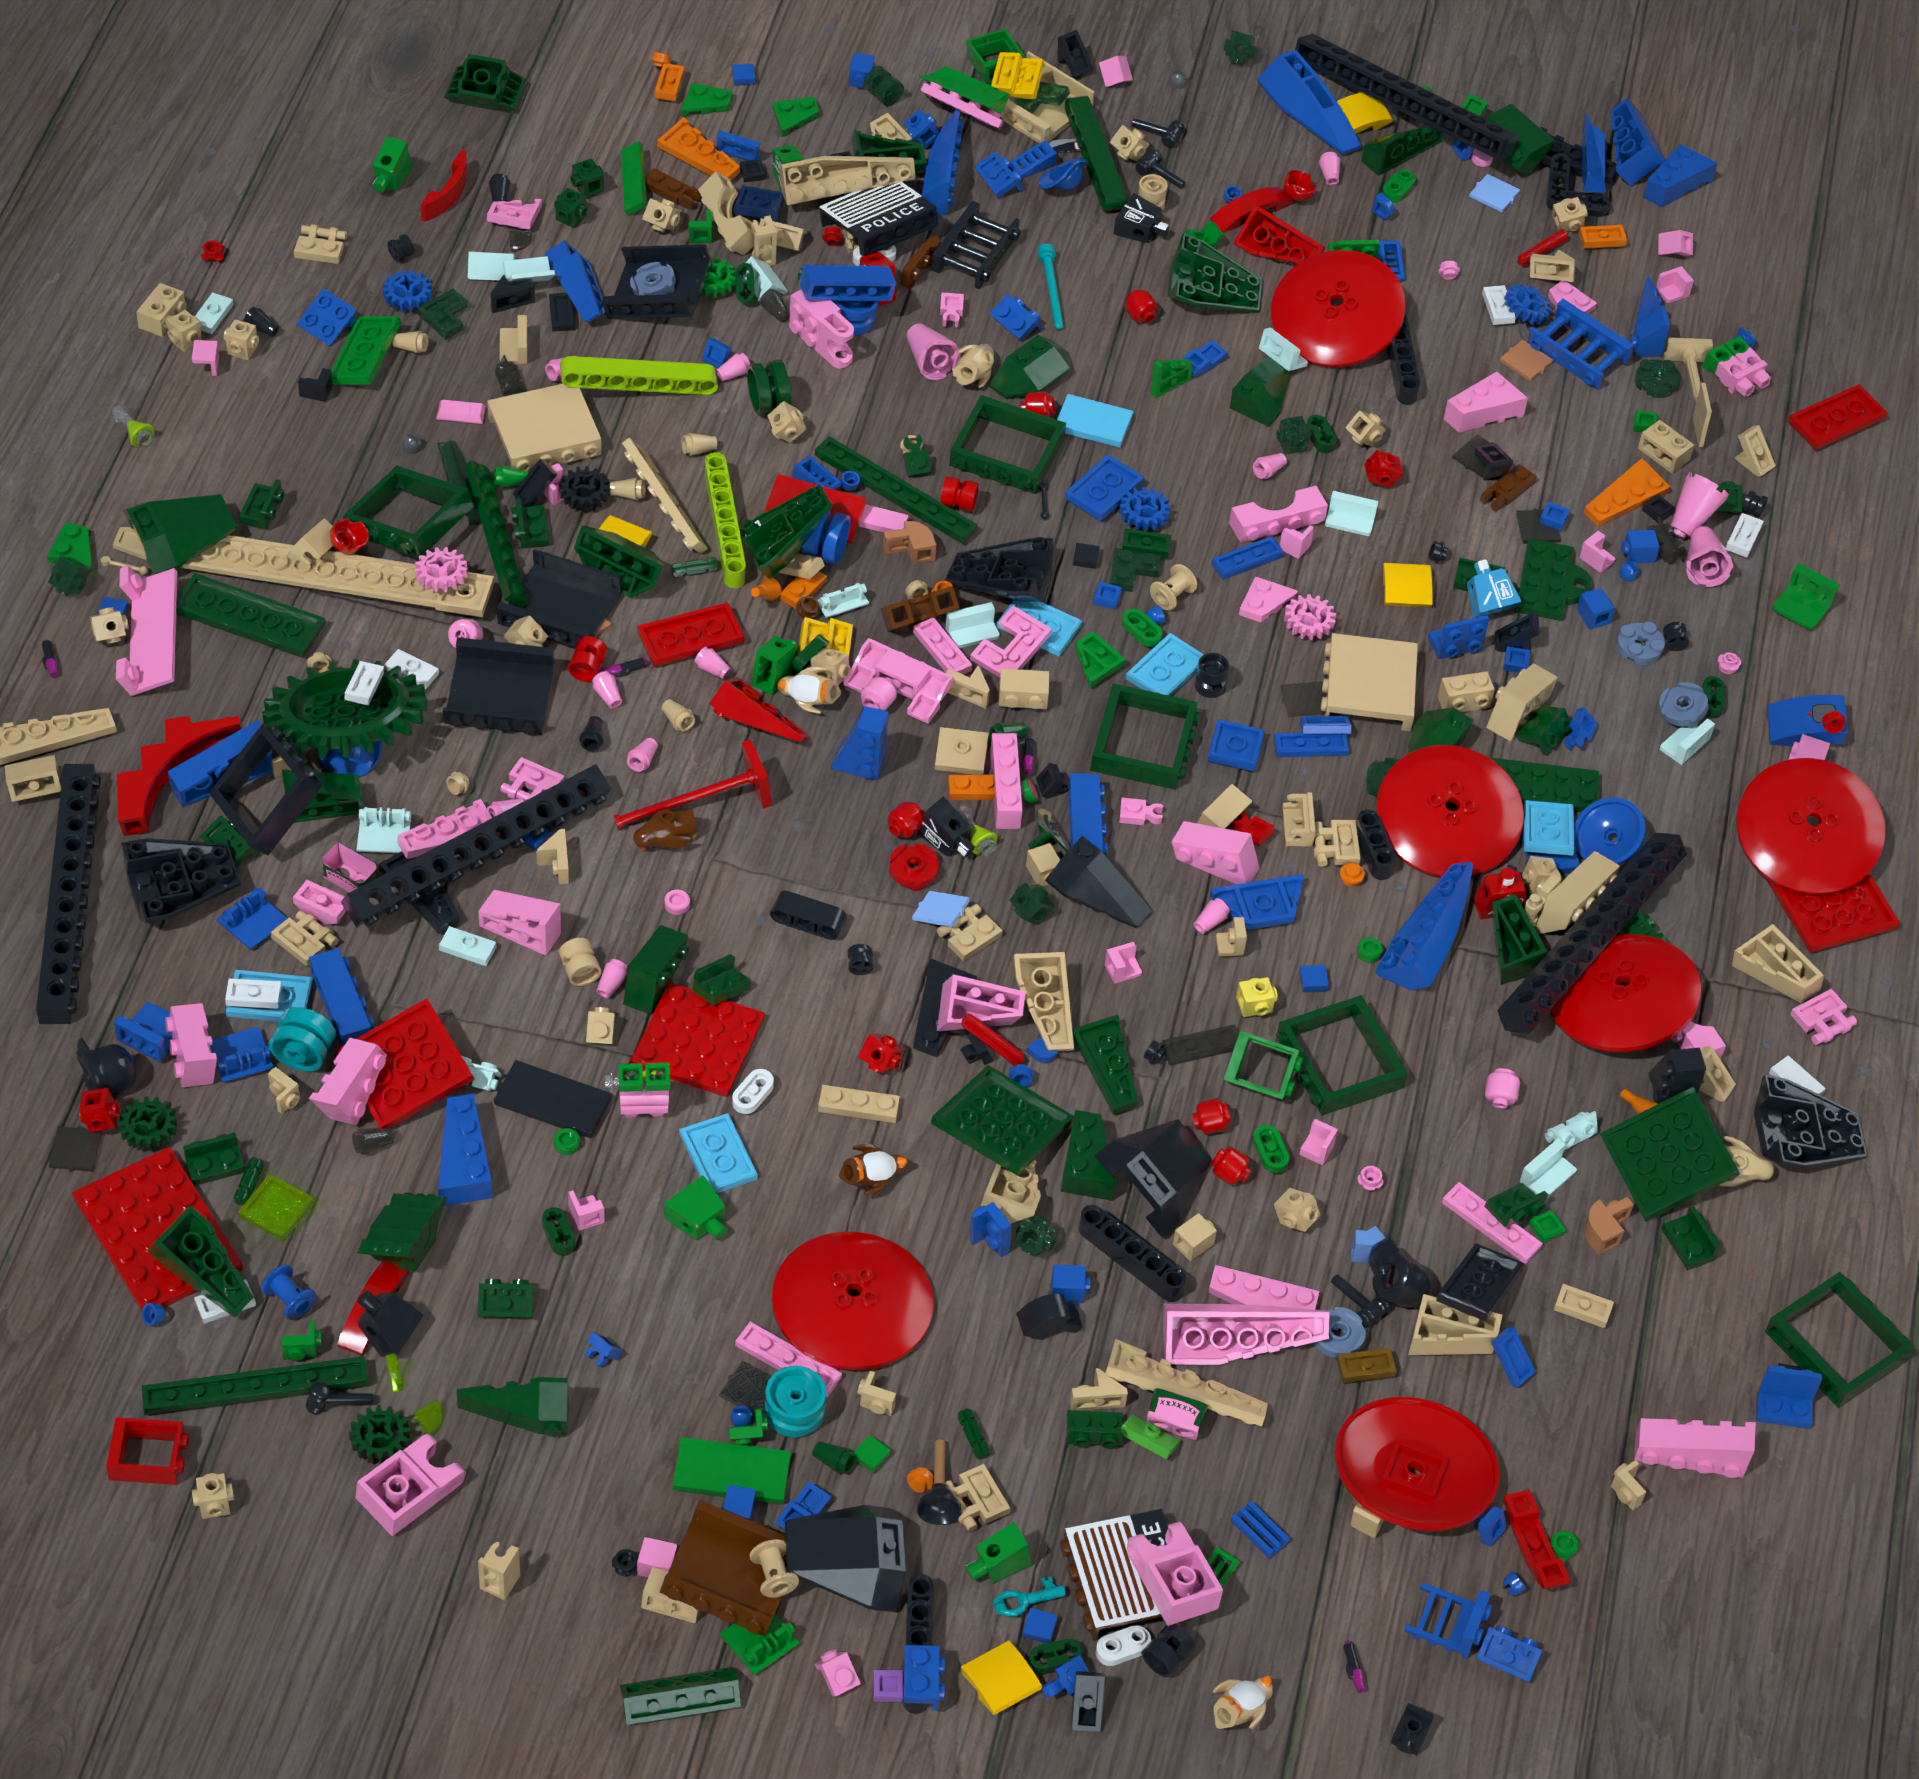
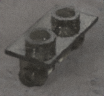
M503 355L500 363L495 367V376L498 379L501 393L505 397L526 392L523 382L520 381L521 376L517 365L512 361L507 362L506 356Z
M1658 517L1659 524L1656 526L1651 525L1647 530H1655L1659 545L1663 543L1659 547V554L1664 562L1668 564L1675 563L1677 558L1685 562L1682 555L1685 549L1679 539L1674 540L1672 537L1674 532L1669 523L1664 524L1661 518Z

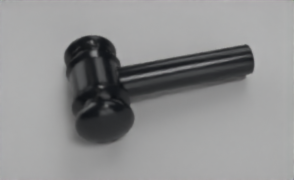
M1135 118L1132 121V127L1162 135L1161 141L1168 148L1175 146L1185 129L1183 123L1177 120L1172 121L1168 128Z
M1151 150L1147 156L1135 165L1137 173L1141 176H1146L1153 170L1180 189L1186 184L1184 180L1159 165L1162 162V155L1157 150Z
M1338 1274L1332 1278L1331 1283L1361 1308L1356 1314L1362 1319L1363 1327L1368 1328L1378 1318L1390 1311L1391 1306L1389 1302L1381 1300L1378 1296L1370 1302Z
M315 1382L310 1388L306 1409L309 1413L317 1415L324 1411L326 1404L373 1405L374 1394L330 1393V1388L326 1383Z

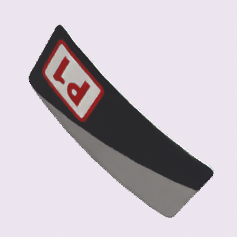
M1060 139L1048 142L1056 152L1080 151L1076 139Z

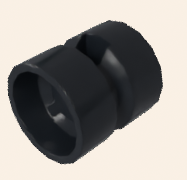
M1207 653L1199 659L1195 689L1200 695L1207 698H1217L1225 692L1229 662L1223 655Z
M1175 1623L1169 1626L1166 1625L1157 1634V1639H1152L1142 1650L1141 1654L1146 1664L1155 1673L1162 1677H1169L1179 1667L1180 1661L1185 1660L1195 1650V1643L1189 1633Z

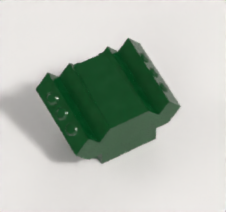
M468 54L463 65L456 67L444 98L453 103L461 101L468 106L490 110L500 108L505 112L515 110L527 79L511 71L505 60Z
M408 1192L404 1194L393 1193L390 1204L384 1206L371 1225L367 1238L362 1239L357 1254H368L375 1260L388 1261L396 1264L402 1270L416 1272L436 1241L438 1222L447 1197L436 1196L435 1194H428L426 1196L422 1193L415 1195Z

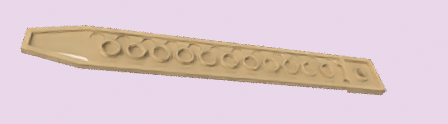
M120 527L113 542V548L147 561L144 548L135 529ZM228 535L180 567L435 607L439 611L483 617L495 583L494 576L467 572V578H463L464 583L456 584L457 589L454 590L449 587L447 592H444L443 589L435 592L433 587L426 590L425 584L419 585V580L416 579L415 575L416 567L412 563L327 551L318 560L310 552H306V556L312 560V563L308 565L295 553L292 554L289 551L294 545ZM464 591L469 592V594L467 595H461L464 593Z

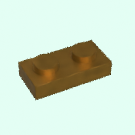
M1390 1348L1338 1354L1337 1356L1342 1383L1395 1377L1397 1372Z

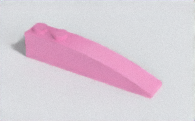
M1164 1304L1163 1336L1165 1360L1172 1362L1171 1364L1221 1365L1239 1358L1246 1359L1260 1353H1271L1285 1347H1296L1329 1339V1311L1237 1304Z

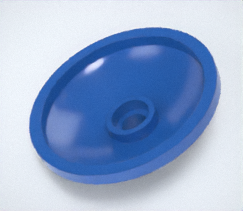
M1617 797L1600 799L1590 804L1581 812L1574 825V846L1584 860L1596 851L1618 865L1623 864L1639 851L1646 836V823L1640 810L1632 802ZM1617 836V839L1611 842V839Z

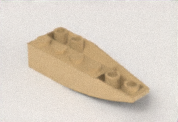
M821 156L781 164L779 172L781 190L787 205L916 179L913 158Z

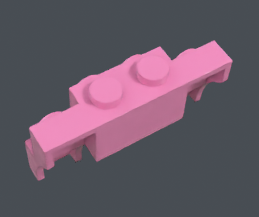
M870 638L861 647L849 676L844 679L845 686L860 693L874 677H883L891 680L897 693L913 700L907 708V714L929 724L940 709V703L953 683V676Z

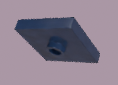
M742 186L734 206V214L764 219V216H771L773 221H777L784 203V196L782 192Z

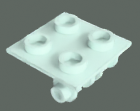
M368 807L359 809L360 825L357 852H401L402 850L397 843V838L399 834L410 830L412 813L406 811L405 808H402V810L392 809V812L390 808H387V811H383V807H380L379 811L376 808Z

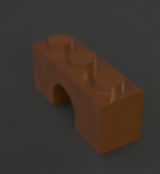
M953 586L880 608L887 631L960 609Z

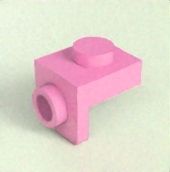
M836 1649L830 1650L820 1656L821 1661L815 1663L816 1669L822 1671L832 1696L836 1697L861 1684L847 1652H837Z

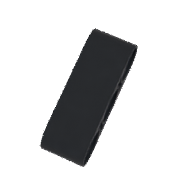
M1370 809L1362 810L1358 814L1356 822L1359 847L1372 877L1378 880H1386L1392 874L1395 861L1394 851L1378 813Z
M781 891L770 911V917L779 924L829 940L838 938L847 919V914L839 907L790 891Z

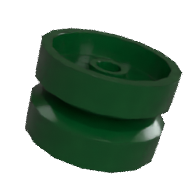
M781 359L768 361L766 368L761 363L748 365L747 385L751 403L756 414L769 413L772 406L776 408L783 401L791 405L790 382L787 370Z

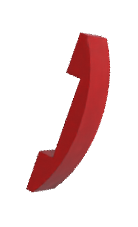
M462 149L453 160L452 176L439 193L431 190L422 201V221L426 222L439 216L450 208L461 195L467 180L466 150Z
M1261 188L1246 193L1226 204L1210 217V221H1213L1224 234L1240 227L1241 220L1248 218L1255 205L1266 210L1273 208L1275 211H1279L1293 205L1294 201L1286 195L1282 188Z
M382 1261L365 1284L360 1295L367 1290L374 1296L380 1293L399 1291L410 1270H402L396 1264ZM356 1300L344 1325L337 1347L363 1356L370 1341L358 1326V1320L365 1309Z
M1530 1489L1504 1495L1505 1508L1513 1534L1535 1580L1544 1590L1570 1584L1571 1580L1561 1557L1556 1558L1540 1523V1511Z

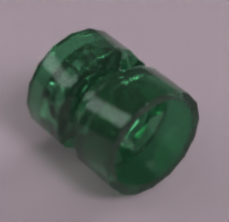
M882 66L873 68L865 77L864 88L873 96H876V99L885 106L895 104L904 92L903 84Z

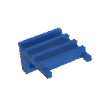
M1422 1582L1420 1590L1430 1593L1418 1627L1415 1628L1406 1624L1404 1632L1414 1635V1638L1417 1640L1422 1638L1430 1641V1645L1435 1646L1438 1644L1443 1646L1448 1652L1453 1650L1463 1654L1462 1657L1467 1659L1472 1644L1478 1645L1484 1630L1479 1628L1481 1620L1487 1622L1492 1606L1487 1604L1490 1593L1480 1590L1476 1602H1472ZM1435 1596L1446 1599L1435 1631L1431 1634L1423 1631ZM1451 1602L1461 1605L1462 1608L1450 1640L1439 1637Z

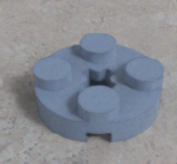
M652 262L641 266L636 270L637 275L634 279L633 277L630 279L633 293L635 295L672 294L676 283L672 267L666 264L667 267L661 266L660 262Z
M1652 622L1631 623L1621 627L1616 646L1620 655L1625 659L1629 657L1636 664L1648 665L1656 662L1663 653L1665 639L1662 633L1657 630V626ZM1641 641L1645 643V646H1642L1640 643L1636 642Z
M1689 682L1678 683L1677 687L1671 690L1670 687L1667 688L1659 700L1662 719L1676 726L1691 728L1697 726L1708 711L1707 695L1703 693V689L1700 686ZM1684 701L1688 702V706L1686 707H1680L1678 705L1683 704Z
M1335 1307V1310H1329V1339L1313 1342L1312 1345L1324 1355L1332 1358H1337L1338 1354L1359 1352L1366 1337V1330H1364L1362 1325V1319L1348 1308ZM1338 1329L1343 1330V1333H1342L1343 1336H1342V1337L1335 1336L1334 1333L1332 1332V1330H1333V1331H1337Z

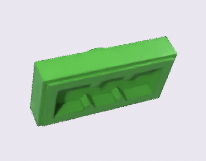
M1133 1414L1121 1426L1124 1429V1437L1164 1459H1168L1177 1449L1180 1440L1160 1430L1158 1426L1147 1423Z

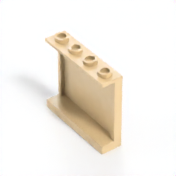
M1029 51L1026 54V58L1041 59ZM1045 61L1036 99L1009 96L999 118L1038 143L1051 141L1070 126L1065 112L1066 98L1088 96L1092 106L1094 101L1093 90ZM981 106L983 109H985V110H987V111L991 110V109H987V108Z
M559 384L487 400L489 420L491 423H495L512 468L531 471L539 459H543L550 466H553L557 463H569L602 455L601 437L580 388Z
M1332 633L1330 643L1326 642L1324 657H1328V661H1324L1323 675H1327V679H1323L1322 693H1326V697H1322L1321 711L1325 712V716H1329L1330 712L1400 720L1401 731L1411 732L1415 708L1418 643Z

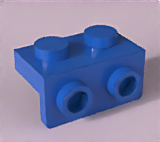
M1006 294L989 313L1021 342L1035 327L1039 330L1043 328L1039 322L1041 317L1032 309L1028 312L1025 309L1026 304L1017 296L1013 299L1010 295Z
M905 1645L904 1703L932 1704V1711H938L939 1701H944L945 1684L939 1683V1675H944L945 1657H939V1646Z

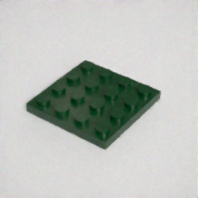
M987 1065L932 1116L931 1124L1018 1176L1072 1124L1074 1116Z
M1694 1087L1599 1133L1645 1222L1740 1175Z

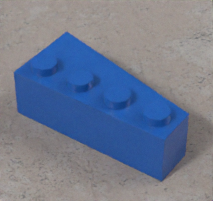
M259 720L168 771L170 788L182 808L211 797L209 792L261 726ZM272 749L246 783L272 773Z
M474 1093L447 1098L438 1184V1196L447 1197L444 1206L492 1198L491 1176Z

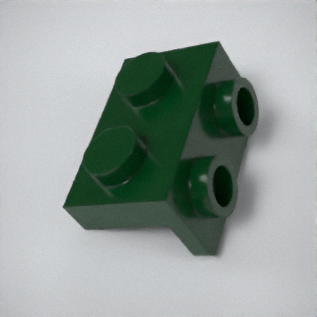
M276 479L272 487L254 483L239 515V523L267 529L270 521H273L276 517L278 504H281L284 499L285 492L282 490L281 480Z
M1541 706L1516 734L1519 742L1539 744L1542 754L1548 755L1571 729L1566 709Z

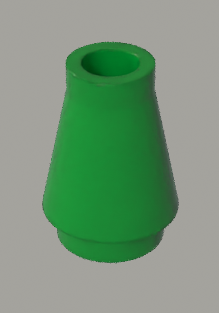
M505 465L495 467L494 485L500 488L520 485L528 475V471Z

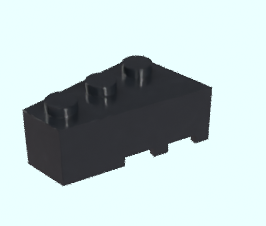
M1700 1047L1669 1050L1648 1073L1654 1090V1102L1661 1103L1691 1087H1694L1698 1094L1706 1071Z

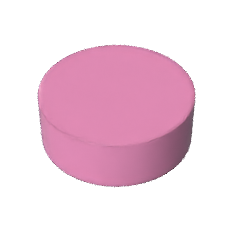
M1477 149L1473 150L1471 159L1474 164L1480 167H1487L1492 164L1493 157Z
M682 890L668 892L664 899L666 911L673 915L686 913L690 907L689 895Z

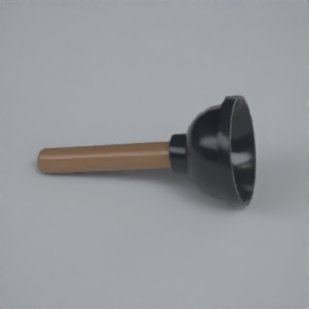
M944 1440L935 1441L934 1484L917 1503L918 1516L923 1521L933 1525L952 1523L961 1515V1503L945 1485Z

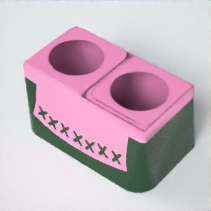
M336 843L322 859L324 878L348 892L378 878L374 862L340 843L339 853L338 844ZM335 869H347L350 873L349 878ZM360 879L365 880L363 882H355Z
M1155 1388L1147 1415V1423L1154 1424L1161 1430L1197 1440L1208 1412V1405L1195 1399Z

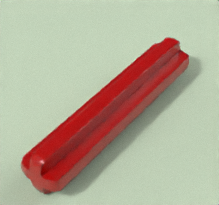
M1564 229L1558 230L1518 255L1517 263L1522 267L1529 265L1532 254L1544 255L1568 240V232H1565Z
M967 1014L962 1019V1027L1013 1066L1019 1065L1024 1061V1054L975 1016Z

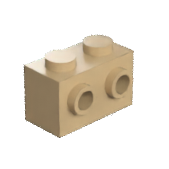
M159 283L136 311L138 327L163 337L168 331L167 320L186 310L187 304L184 291Z
M1661 420L1642 432L1638 446L1639 450L1672 474L1690 461L1694 444Z
M1001 669L999 706L1047 709L1049 671Z
M1488 671L1446 677L1441 680L1438 699L1442 709L1453 707L1460 712L1487 709L1491 707L1495 689Z
M55 755L5 765L6 783L12 802L61 792V777Z

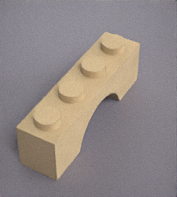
M715 171L698 189L702 196L701 201L708 209H711V218L716 222L718 232L726 240V247L731 252L736 251L745 255L754 246L755 232L753 222L740 215L733 218L732 207L738 193L729 178Z

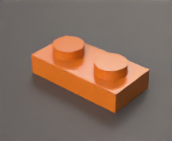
M663 63L655 88V98L676 101L685 73V66Z
M1623 225L1586 226L1579 229L1583 248L1626 246L1627 243Z
M818 571L810 579L796 577L780 593V600L796 609V603L800 598L805 596L813 597L827 582V575Z
M994 775L948 776L949 800H995Z

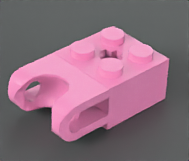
M802 289L793 293L790 297L789 328L791 331L800 336L809 347H812L832 366L838 369L849 366L852 363L853 352L846 342L854 337V327L840 314L841 309L831 300H806ZM839 352L845 358H838L835 353Z
M425 1434L403 1451L399 1450L357 1481L355 1498L391 1536H394L434 1506L464 1481L466 1471L458 1463L454 1462L444 1468H437L429 1464L428 1460L434 1456L437 1443L430 1434Z
M1181 1522L1168 1525L1165 1535L1167 1545L1165 1546L1151 1544L1143 1534L1128 1539V1555L1167 1626L1219 1608L1223 1588L1199 1546H1195Z

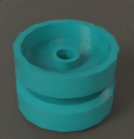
M302 1007L286 1009L277 1024L278 1028L273 1032L268 1042L269 1050L276 1059L292 1069L306 1072L318 1070L322 1066L327 1056V1051L336 1037L335 1028L324 1016L313 1010Z
M796 1365L780 1369L768 1380L765 1391V1414H767V1422L773 1430L783 1436L797 1438L807 1436L819 1428L823 1423L827 1393L825 1383L819 1374L810 1368Z

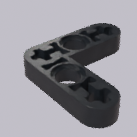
M1563 153L1555 154L1549 166L1547 207L1553 211V204L1560 203L1567 198L1578 197L1586 206L1588 216H1605L1610 207V200L1600 194L1568 190L1570 158ZM1558 162H1562L1561 171H1557ZM1561 179L1564 184L1561 186L1555 185L1553 180ZM1556 193H1559V202H1555L1554 197Z

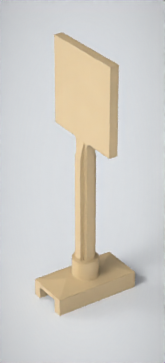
M1668 337V346L1666 352H1664V360L1684 361L1687 366L1691 390L1696 402L1693 422L1698 446L1703 447L1712 410L1706 383H1700L1696 362H1704L1707 351L1713 347L1712 339Z

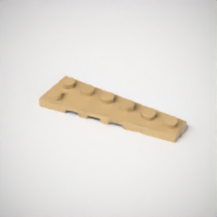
M630 437L622 443L627 450L624 454L632 464L635 463L638 467L636 472L641 479L648 481L650 485L647 488L655 498L659 497L661 500L660 508L667 516L671 515L673 518L671 524L678 533H683L685 538L682 540L689 550L695 549L699 554L705 552L708 549L686 513L680 507H677L679 502L668 490L669 486L658 474L659 471L648 453Z
M109 708L73 713L71 715L53 716L51 720L46 721L31 719L26 724L13 725V722L4 723L3 727H0V765L115 733L117 730Z
M1115 1339L1105 1375L1112 1377L1116 1381H1125L1137 1385L1144 1390L1154 1391L1155 1388L1173 1392L1201 1401L1208 1405V1409L1216 1411L1220 1415L1231 1416L1251 1425H1263L1268 1403L1226 1387L1214 1380L1204 1382L1193 1371L1188 1369L1185 1372L1178 1371L1171 1367L1172 1362L1165 1359L1157 1362L1146 1357V1351Z

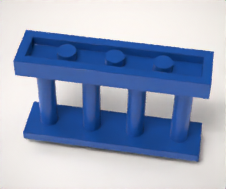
M1564 298L1558 302L1556 319L1542 332L1534 327H1531L1527 343L1533 349L1541 351L1582 379L1587 385L1597 390L1602 385L1604 375L1602 372L1616 359L1627 364L1631 360L1634 344ZM1563 324L1573 329L1559 344L1549 338ZM1580 336L1591 341L1578 355L1567 350ZM1597 348H1602L1609 353L1596 367L1585 361Z

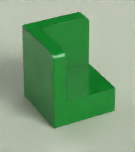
M706 209V221H689V244L712 243L711 209Z

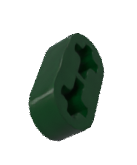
M743 263L735 271L736 296L743 305L748 307L755 305L759 299L758 272L751 264ZM746 271H749L750 273L747 274V280H746V279L743 277V275H746V273H747Z
M1321 415L1310 416L1307 420L1306 432L1314 447L1321 453H1331L1335 449L1336 435L1325 417Z
M817 635L796 656L790 666L798 673L805 670L811 664V658L823 648H826L829 641L823 635Z
M1709 676L1704 679L1702 685L1703 693L1708 698V711L1705 716L1718 718L1722 715L1725 706V685L1722 679Z
M557 1207L545 1210L542 1215V1226L551 1249L560 1256L571 1254L575 1249V1235L565 1212ZM555 1218L558 1221L559 1227L555 1228L554 1223L550 1219ZM562 1235L563 1240L567 1242V1245H563L561 1242H559V1236Z
M1063 1639L1038 1645L1031 1650L1028 1664L1035 1674L1045 1675L1054 1673L1055 1668L1072 1659L1067 1654H1064L1065 1649H1069L1070 1653H1074V1658L1077 1655L1082 1656V1647L1073 1639ZM1037 1656L1047 1659L1046 1664H1041L1040 1661H1037Z

